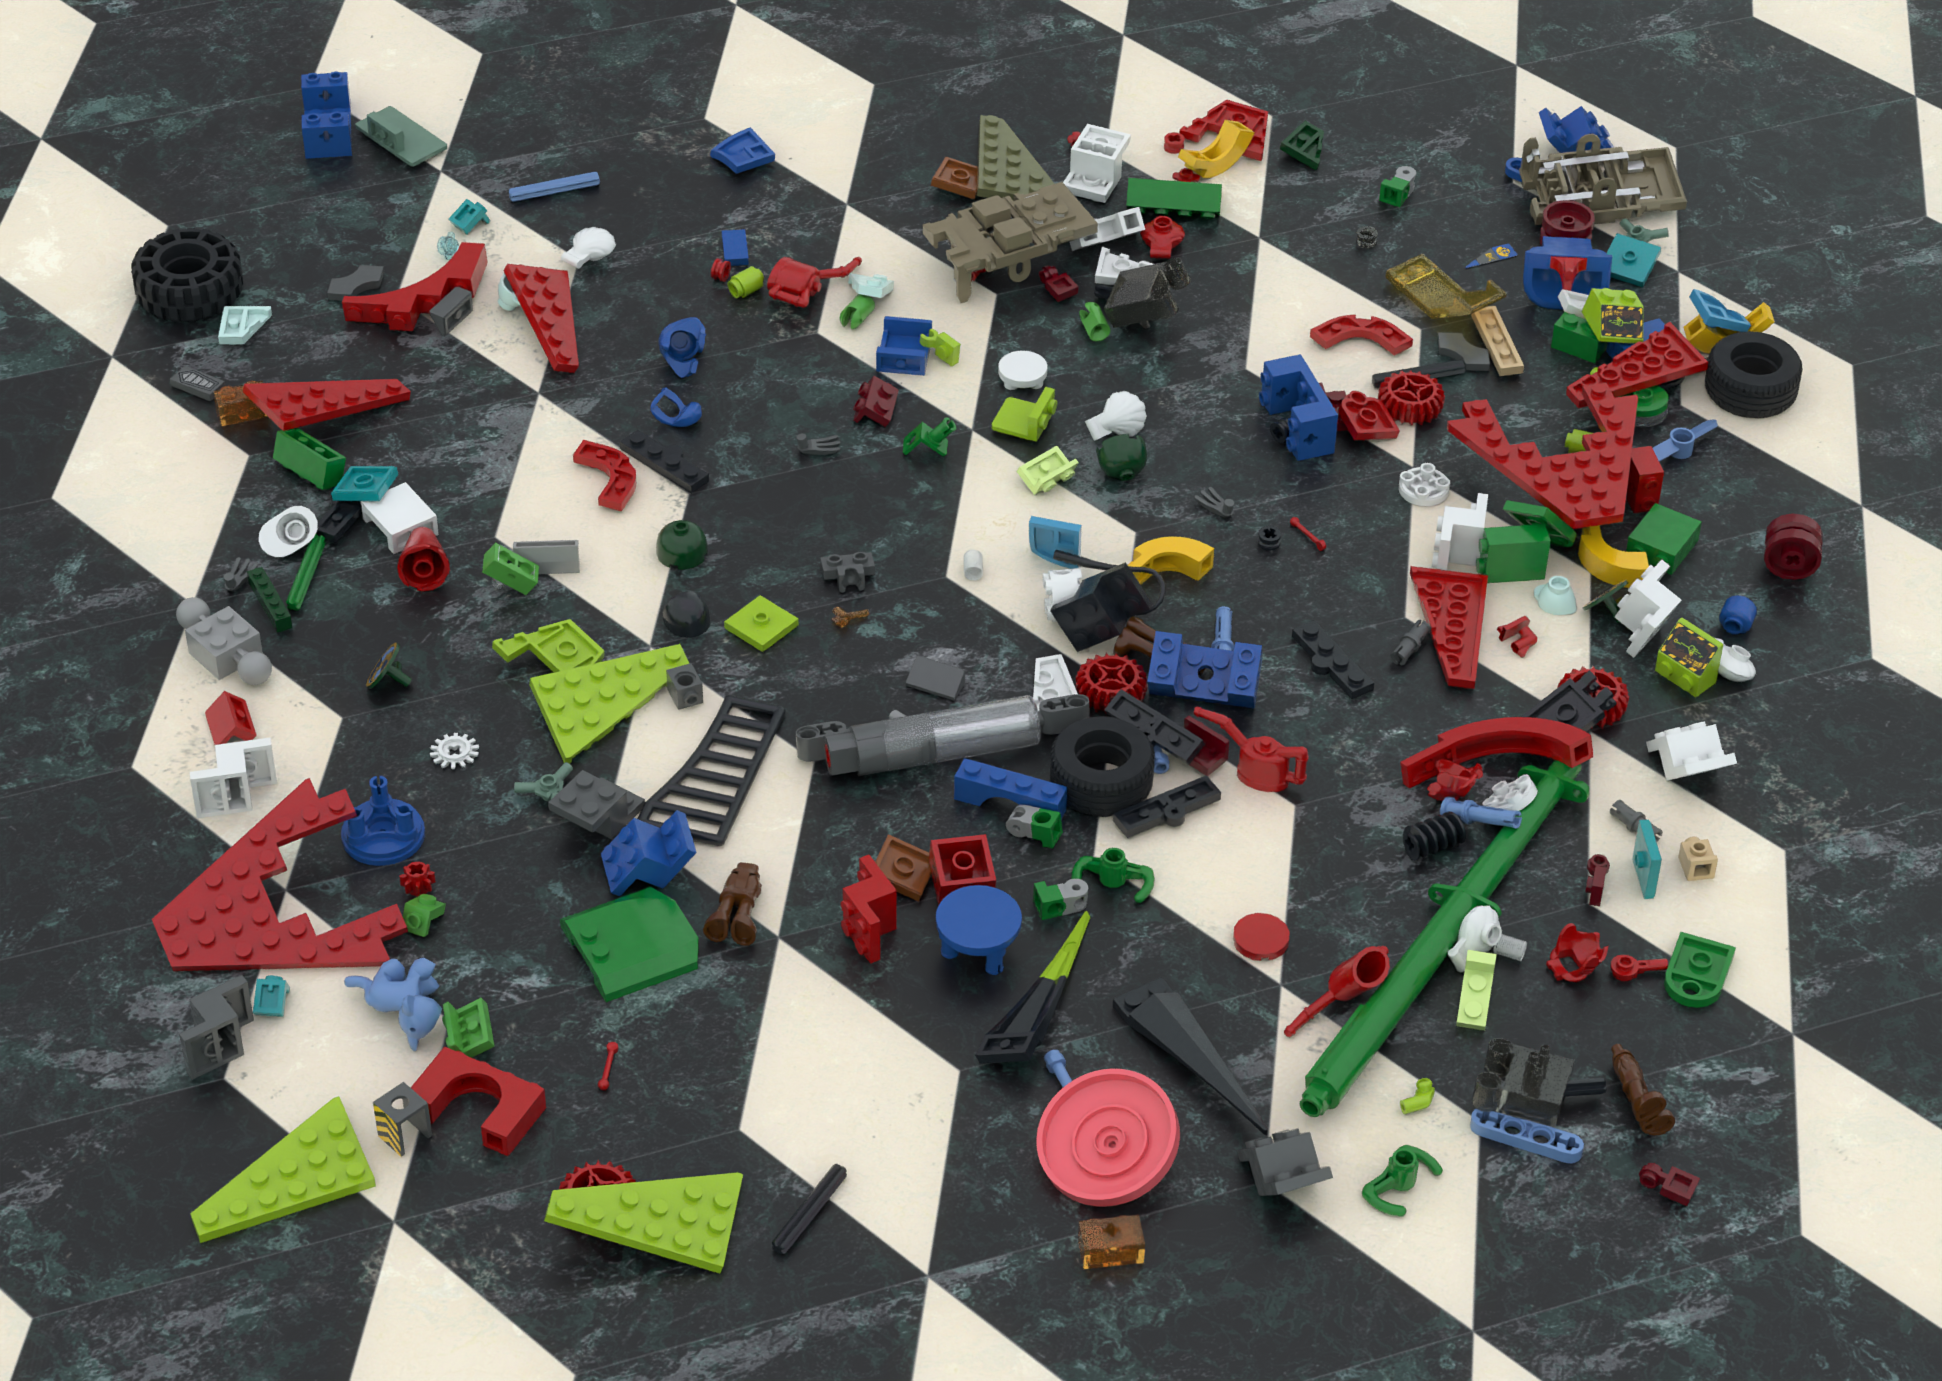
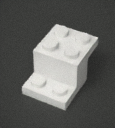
M1091 124L1086 125L1071 148L1070 173L1063 182L1074 196L1091 199L1096 202L1105 203L1121 178L1122 154L1130 143L1131 134Z
M1478 493L1477 503H1471V509L1445 506L1444 516H1438L1436 531L1441 533H1436L1434 550L1439 552L1433 553L1432 567L1439 570H1447L1448 563L1476 566V559L1480 558L1478 544L1479 539H1483L1488 494Z
M1663 560L1655 567L1650 565L1641 575L1643 580L1637 579L1628 589L1631 595L1626 594L1617 605L1621 609L1615 618L1633 632L1628 639L1632 643L1626 650L1632 657H1635L1656 635L1681 602L1679 597L1659 582L1670 567Z
M1705 721L1654 734V740L1646 742L1648 752L1659 750L1666 781L1737 764L1735 753L1724 754L1716 724L1706 726Z
M271 738L215 745L217 768L189 772L197 818L252 811L250 788L277 784Z

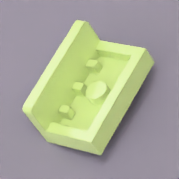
M1055 446L1020 466L1016 472L1035 495L1042 490L1045 493L1055 487L1056 482L1061 479L1063 482L1069 480L1075 474L1074 469L1079 462L1077 459L1069 462L1059 447Z

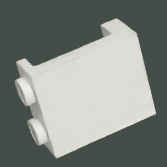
M406 482L387 490L380 501H361L363 520L366 523L373 521L387 536L388 547L393 554L404 549L411 532L418 527H427L436 536L439 535L436 514Z

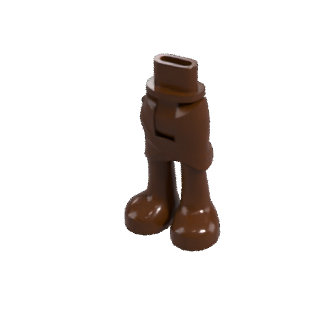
M1136 616L1131 617L1116 640L1113 655L1117 653L1119 657H1124L1128 655L1130 650H1134L1151 658L1152 643H1154L1156 630L1145 624L1142 619ZM1206 668L1201 669L1198 675L1201 676Z
M740 862L737 864V868L731 871L720 894L718 909L707 918L704 924L703 932L709 940L721 942L726 939L729 932L730 915L734 905L738 907V910L731 924L733 940L737 944L749 946L755 941L757 929L750 916L752 908L755 906V900L761 894L762 884L759 882V867L756 864Z
M1621 1044L1613 1045L1611 1048L1613 1067L1622 1083V1089L1626 1093L1628 1101L1632 1104L1634 1116L1639 1122L1641 1130L1649 1135H1661L1670 1131L1675 1125V1117L1669 1110L1665 1109L1667 1105L1666 1099L1658 1091L1648 1092L1642 1069L1639 1067L1633 1054L1629 1050L1623 1049Z

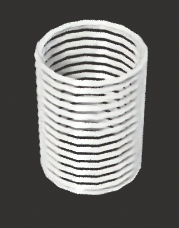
M969 550L964 554V576L969 580H978L983 576V555L978 550Z
M1501 934L1498 944L1494 945L1493 952L1504 957H1510V959L1522 961L1527 942Z

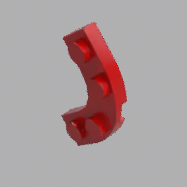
M1356 314L1339 316L1310 329V338L1325 349L1343 340L1356 337L1371 339L1394 356L1413 345V338L1397 326L1374 316H1371V320L1356 318Z
M583 440L573 454V462L604 471L610 479L598 497V505L622 511L636 489L635 468H633L629 458L623 452L610 446Z

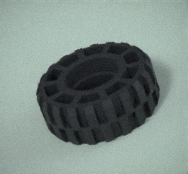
M174 229L168 233L158 234L154 239H149L144 243L143 247L138 249L131 263V273L137 301L151 315L155 314L163 320L196 322V320L209 319L213 315L223 313L224 306H232L242 291L243 275L238 250L229 239L208 229Z

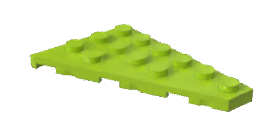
M677 644L530 678L529 685L563 762L570 764L576 755L583 750L587 751L594 742L601 740L611 732L618 722L630 717L636 709H640L653 699L655 693L664 686L667 687L666 670L690 663L681 645Z
M340 1097L331 1099L190 1213L200 1243L376 1187L375 1178Z
M737 1172L553 1190L544 1221L720 1274L724 1266L743 1174Z

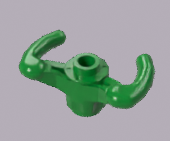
M1119 848L1106 849L1100 858L1092 856L1081 857L1074 865L1071 879L1082 880V872L1090 870L1099 874L1100 882L1110 888H1118L1124 885L1127 879H1143L1144 884L1141 890L1134 896V900L1137 903H1142L1150 895L1155 881L1152 868L1129 863L1125 858L1124 851Z
M1403 1145L1393 1153L1392 1157H1389L1388 1166L1383 1173L1365 1184L1362 1189V1196L1377 1210L1389 1215L1403 1217L1407 1212L1404 1206L1384 1201L1377 1195L1392 1188L1398 1191H1408L1413 1188L1417 1180L1419 1161L1424 1163L1435 1176H1440L1443 1169L1438 1161L1429 1153L1417 1147Z

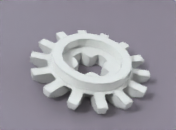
M454 733V736L450 737L447 734L443 735L444 739L442 741L439 739L435 740L438 746L431 745L430 748L434 751L430 753V757L436 758L433 760L435 764L442 763V768H446L450 763L451 769H455L456 763L464 768L466 766L464 761L473 763V758L479 755V752H475L479 749V745H473L476 740L472 738L468 741V735L466 734L463 737L458 736V733ZM450 749L454 751L459 749L460 754L450 755Z

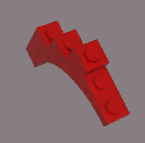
M461 242L454 256L443 267L429 277L410 286L382 294L344 296L342 306L345 321L388 323L390 330L413 331L420 313L430 314L429 311L455 287L471 291L472 298H474L488 263L485 243Z

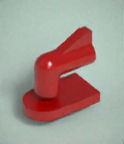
M1527 616L1497 628L1501 641L1518 633L1521 635L1522 638L1511 643L1513 652L1518 653L1521 658L1526 655L1531 646L1537 643V636L1528 627L1530 620Z

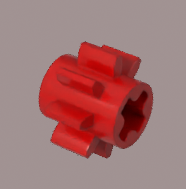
M412 862L407 867H403L404 874L399 875L400 885L405 886L406 894L410 893L413 896H420L428 891H432L431 884L436 883L435 872L430 871L429 864Z

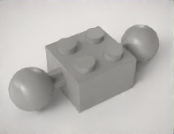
M190 597L178 605L176 618L178 623L185 629L189 654L218 680L235 671H238L239 677L249 685H260L268 680L272 672V665L269 658L262 652L260 633L230 606L210 616L209 606L200 598Z

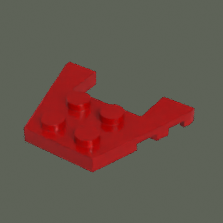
M1225 100L1207 111V116L1194 119L1191 126L1180 128L1179 133L1185 139L1198 143L1207 130L1219 134L1225 120L1240 122L1255 132L1242 156L1262 161L1268 111Z

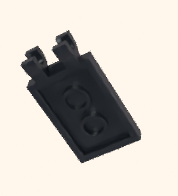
M1589 670L1576 683L1571 678L1521 717L1559 721L1587 732L1605 717L1603 710H1609L1617 703L1612 698L1613 693L1607 687L1601 690L1595 698L1590 695L1597 691L1600 686L1596 682V676ZM1531 754L1541 766L1552 759L1546 756Z

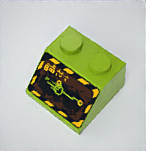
M1592 288L1581 312L1597 339L1602 342L1632 344L1638 341L1643 342V305L1636 293L1631 290Z
M1680 618L1658 651L1655 671L1694 697H1697L1716 683L1724 644L1684 618Z

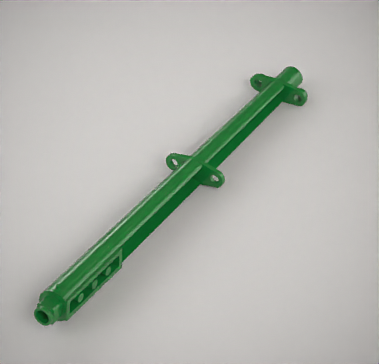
M1554 760L1548 770L1538 769L1533 765H1527L1520 769L1518 778L1522 775H1529L1538 790L1533 801L1520 810L1521 815L1515 816L1522 817L1520 826L1518 828L1504 826L1457 886L1435 883L1429 888L1428 895L1430 899L1441 905V907L1366 1004L1358 1006L1305 1076L1306 1090L1302 1094L1299 1105L1306 1115L1318 1117L1323 1115L1327 1109H1334L1339 1105L1446 958L1448 951L1457 943L1464 917L1477 906H1490L1496 911L1498 918H1500V907L1488 899L1557 802L1562 798L1583 803L1590 796L1589 786L1583 781L1574 780L1581 771V764L1571 768L1560 761ZM1436 891L1440 892L1443 897L1438 896Z

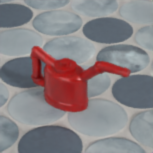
M783 257L776 263L768 278L767 289L769 290V296L774 300L778 299L793 304L795 307L805 308L809 304L810 296H814L821 290V279L844 278L848 276L857 266L861 265L862 258L855 257L844 267L818 270L814 266L789 257Z
M1195 707V716L1220 725L1239 745L1240 755L1237 777L1246 786L1264 792H1279L1285 790L1289 782L1297 785H1302L1307 778L1306 765L1309 758L1305 747H1285L1274 738L1268 736L1247 739L1234 725L1231 718L1202 709V707ZM1295 757V772L1289 771L1290 758Z
M1386 946L1367 947L1338 965L1330 974L1328 981L1329 991L1311 1005L1305 1007L1294 1021L1286 1026L1284 1034L1287 1037L1295 1035L1298 1029L1310 1019L1313 1020L1315 1015L1333 1001L1352 1000L1382 983L1388 975L1390 968L1388 948Z

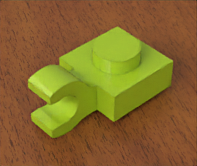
M934 329L929 330V337L924 334L920 335V344L927 348H935V355L950 366L959 363L961 344L945 332L938 334Z

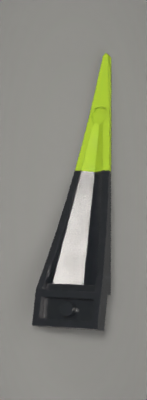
M1087 911L1084 912L1061 949L1037 981L1018 1003L985 1034L975 1055L980 1064L1030 1061L1035 1048L1043 1043L1090 920V915Z

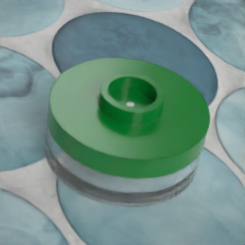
M1657 385L1619 396H1638L1635 426L1637 427L1655 426L1667 418L1668 394Z

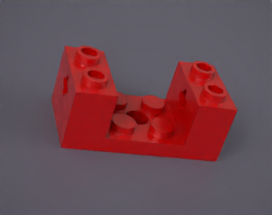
M1652 446L1632 448L1626 499L1633 513L1648 512L1655 503L1659 504L1664 470Z

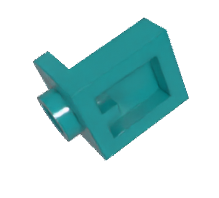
M468 199L448 219L451 224L465 234H468L480 220L486 224L491 221L486 215L487 209L479 202L474 204Z
M268 975L265 979H257L253 1006L254 1015L284 1016L286 993L290 991L286 980L274 975Z

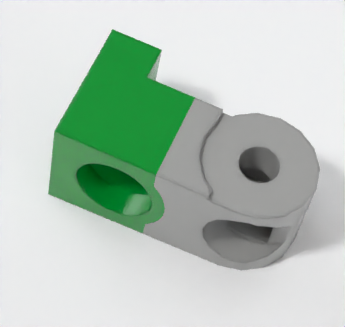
M1402 166L1396 170V175L1391 181L1384 179L1381 183L1379 201L1401 207L1414 191L1416 170L1412 167Z
M1028 805L1016 806L1006 822V829L1013 836H1027L1028 838L1041 840L1044 847L1052 849L1063 833L1060 812Z
M1070 879L1065 884L1061 883L1047 886L1045 881L1034 883L1033 903L1041 920L1080 912L1087 906L1088 884L1081 879Z

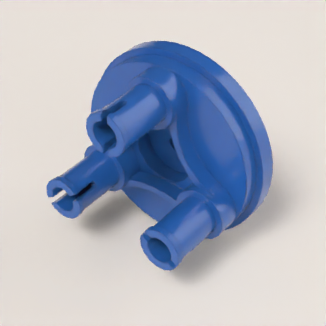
M377 776L370 779L369 785L372 794L370 800L354 807L357 816L344 821L341 829V839L345 851L353 859L375 866L391 865L406 860L418 851L425 838L424 822L420 814L410 804L391 798V795L388 794L387 779L383 776H380V784L377 782Z
M982 885L963 887L948 894L940 902L936 911V927L942 944L941 955L948 959L957 957L959 952L972 956H986V972L997 975L998 966L999 972L1003 971V956L1006 953V948L1013 943L1021 929L1022 914L1017 902L1000 889Z

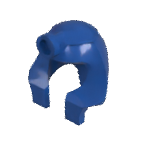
M689 317L667 325L660 333L658 341L661 354L680 378L696 373L698 360L692 357L697 352L702 353L705 344L706 334L704 325L698 318Z

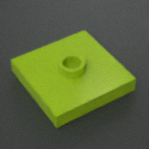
M761 595L724 621V628L762 652L799 625L797 617Z

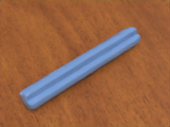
M590 172L510 188L509 197L512 202L596 186L600 184V179L597 172Z

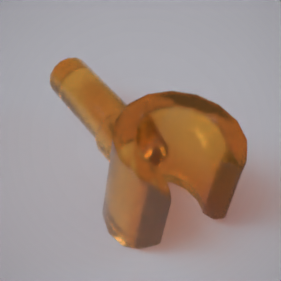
M836 607L832 612L837 617L831 620L838 626L845 627L854 618L868 616L869 611L865 609L846 612L841 607Z

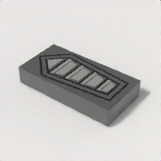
M187 366L181 368L170 378L171 386L208 401H212L226 388L225 381Z

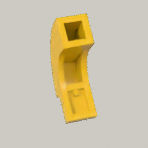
M1225 120L1216 139L1208 147L1200 151L1181 149L1178 158L1185 162V167L1193 170L1201 177H1215L1228 170L1238 161L1248 147L1255 132L1240 122Z
M1764 302L1745 317L1751 325L1748 332H1763L1775 322L1770 307ZM1700 314L1683 327L1687 340L1696 349L1710 354L1713 346L1721 339L1739 332L1721 327L1711 328L1704 324Z
M1600 525L1582 529L1578 556L1588 572L1611 585H1617L1627 579L1629 583L1624 588H1630L1637 579L1643 580L1641 575L1649 567L1646 552H1625L1612 548L1603 540Z
M1157 538L1136 547L1133 552V561L1128 566L1146 567L1157 572L1176 571L1199 581L1213 568L1214 548L1190 538ZM1132 572L1140 585L1152 576V574L1145 572Z

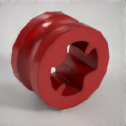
M1176 132L1166 134L1164 137L1165 151L1171 154L1180 153L1181 149H1184L1185 137Z
M717 258L711 268V278L715 280L719 278L720 281L725 282L730 274L731 263L729 261L723 262L722 259Z

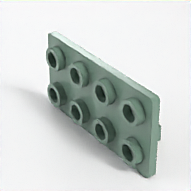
M388 106L378 112L373 111L367 114V118L355 123L356 129L411 167L447 149V143L392 106Z

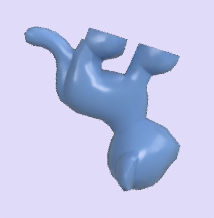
M425 958L416 959L413 962L407 978L405 967L397 959H390L381 965L373 981L367 977L356 975L348 976L344 980L346 987L364 989L365 1001L375 1010L385 1013L399 1011V1024L406 1033L410 1048L414 1052L417 1051L419 1040L424 1038L435 1027L442 1011L441 1006L434 999L426 997L434 993L439 988V984L431 976L436 964Z

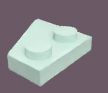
M849 273L848 283L852 284V288L858 294L882 298L893 291L894 281L887 280L885 275L875 274L873 277Z
M224 306L218 335L219 344H245L272 316L271 306Z

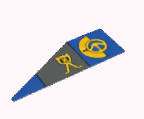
M1510 244L1492 247L1467 265L1466 268L1514 257L1518 254Z

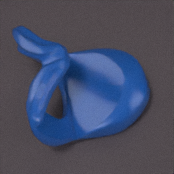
M667 387L661 389V392L655 397L650 408L658 421L674 427L690 426L702 417L701 405L699 403L690 402L684 405L680 398ZM664 395L679 408V414L676 417H668L656 405Z

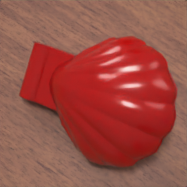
M1159 216L1144 225L1145 230L1140 231V236L1151 247L1150 258L1171 259L1172 249L1184 239L1185 232L1182 226L1172 221L1171 218Z

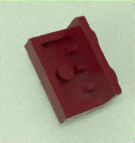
M873 376L868 383L863 382L857 393L860 397L853 407V410L856 411L853 421L858 423L866 415L886 427L891 421L899 390L876 376Z
M1187 716L1184 719V728L1201 738L1205 743L1189 766L1209 776L1228 760L1229 740L1205 726L1202 722Z

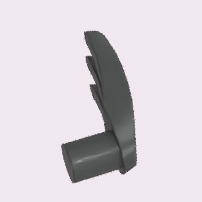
M801 433L796 437L798 442L797 448L802 453L828 455L840 452V448L837 446L841 442L836 441L838 435L807 440L806 434Z
M1212 487L1208 488L1212 497L1204 490H1201V495L1205 500L1198 495L1194 496L1201 506L1221 517H1230L1234 513V501L1232 499L1224 500Z
M236 558L232 570L224 575L225 588L227 590L235 591L248 581L246 570L250 559H246L238 571L241 558ZM255 562L248 571L257 568L258 562Z

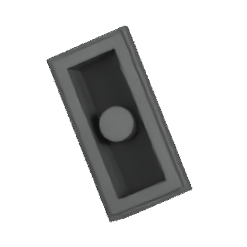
M455 287L429 311L442 336L445 337L473 311L471 291Z
M917 656L908 675L906 686L955 701L965 685V670Z

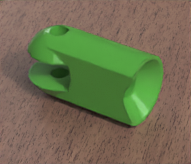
M858 294L840 313V323L845 327L851 319V329L858 328L875 309V302L870 296Z
M1094 302L1085 303V307L1090 313L1080 310L1079 316L1089 338L1093 341L1106 339L1110 334V327L1100 306Z

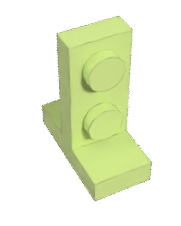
M1473 950L1467 951L1456 1026L1485 1031L1497 954Z

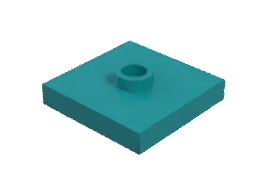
M1617 233L1607 251V254L1612 255L1611 277L1643 287L1661 253V247Z
M350 466L331 492L333 501H380L399 475L397 467Z
M1639 820L1632 860L1644 899H1654L1662 858L1651 822L1649 820Z

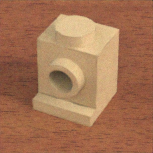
M1693 836L1681 842L1678 858L1687 881L1713 879L1718 858L1717 855H1714L1709 840H1700L1698 837ZM1696 865H1704L1703 868H1695Z

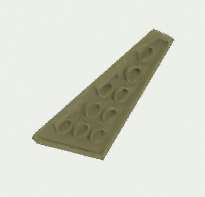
M980 115L977 196L986 198L996 195L1000 198L1010 196L1014 201V194L1016 193L1025 195L1055 184L1004 119L993 115Z

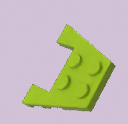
M571 619L539 627L537 632L525 634L524 632L514 634V638L505 641L502 638L496 639L492 643V649L507 663L530 650L553 672L598 663L604 658V650Z

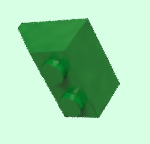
M1564 312L1554 324L1551 348L1592 363H1596L1607 349L1608 342H1602L1597 339L1586 319Z

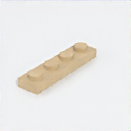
M1496 306L1472 308V319L1488 349L1499 376L1523 373L1524 364Z

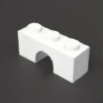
M1139 207L1100 219L1096 218L1098 232L1070 241L1072 251L1145 230Z

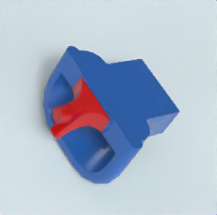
M1543 236L1542 246L1533 247L1525 251L1524 291L1529 300L1539 307L1563 310L1558 298L1562 289L1586 295L1590 294L1592 288L1609 289L1612 255L1602 250L1592 249L1591 239Z

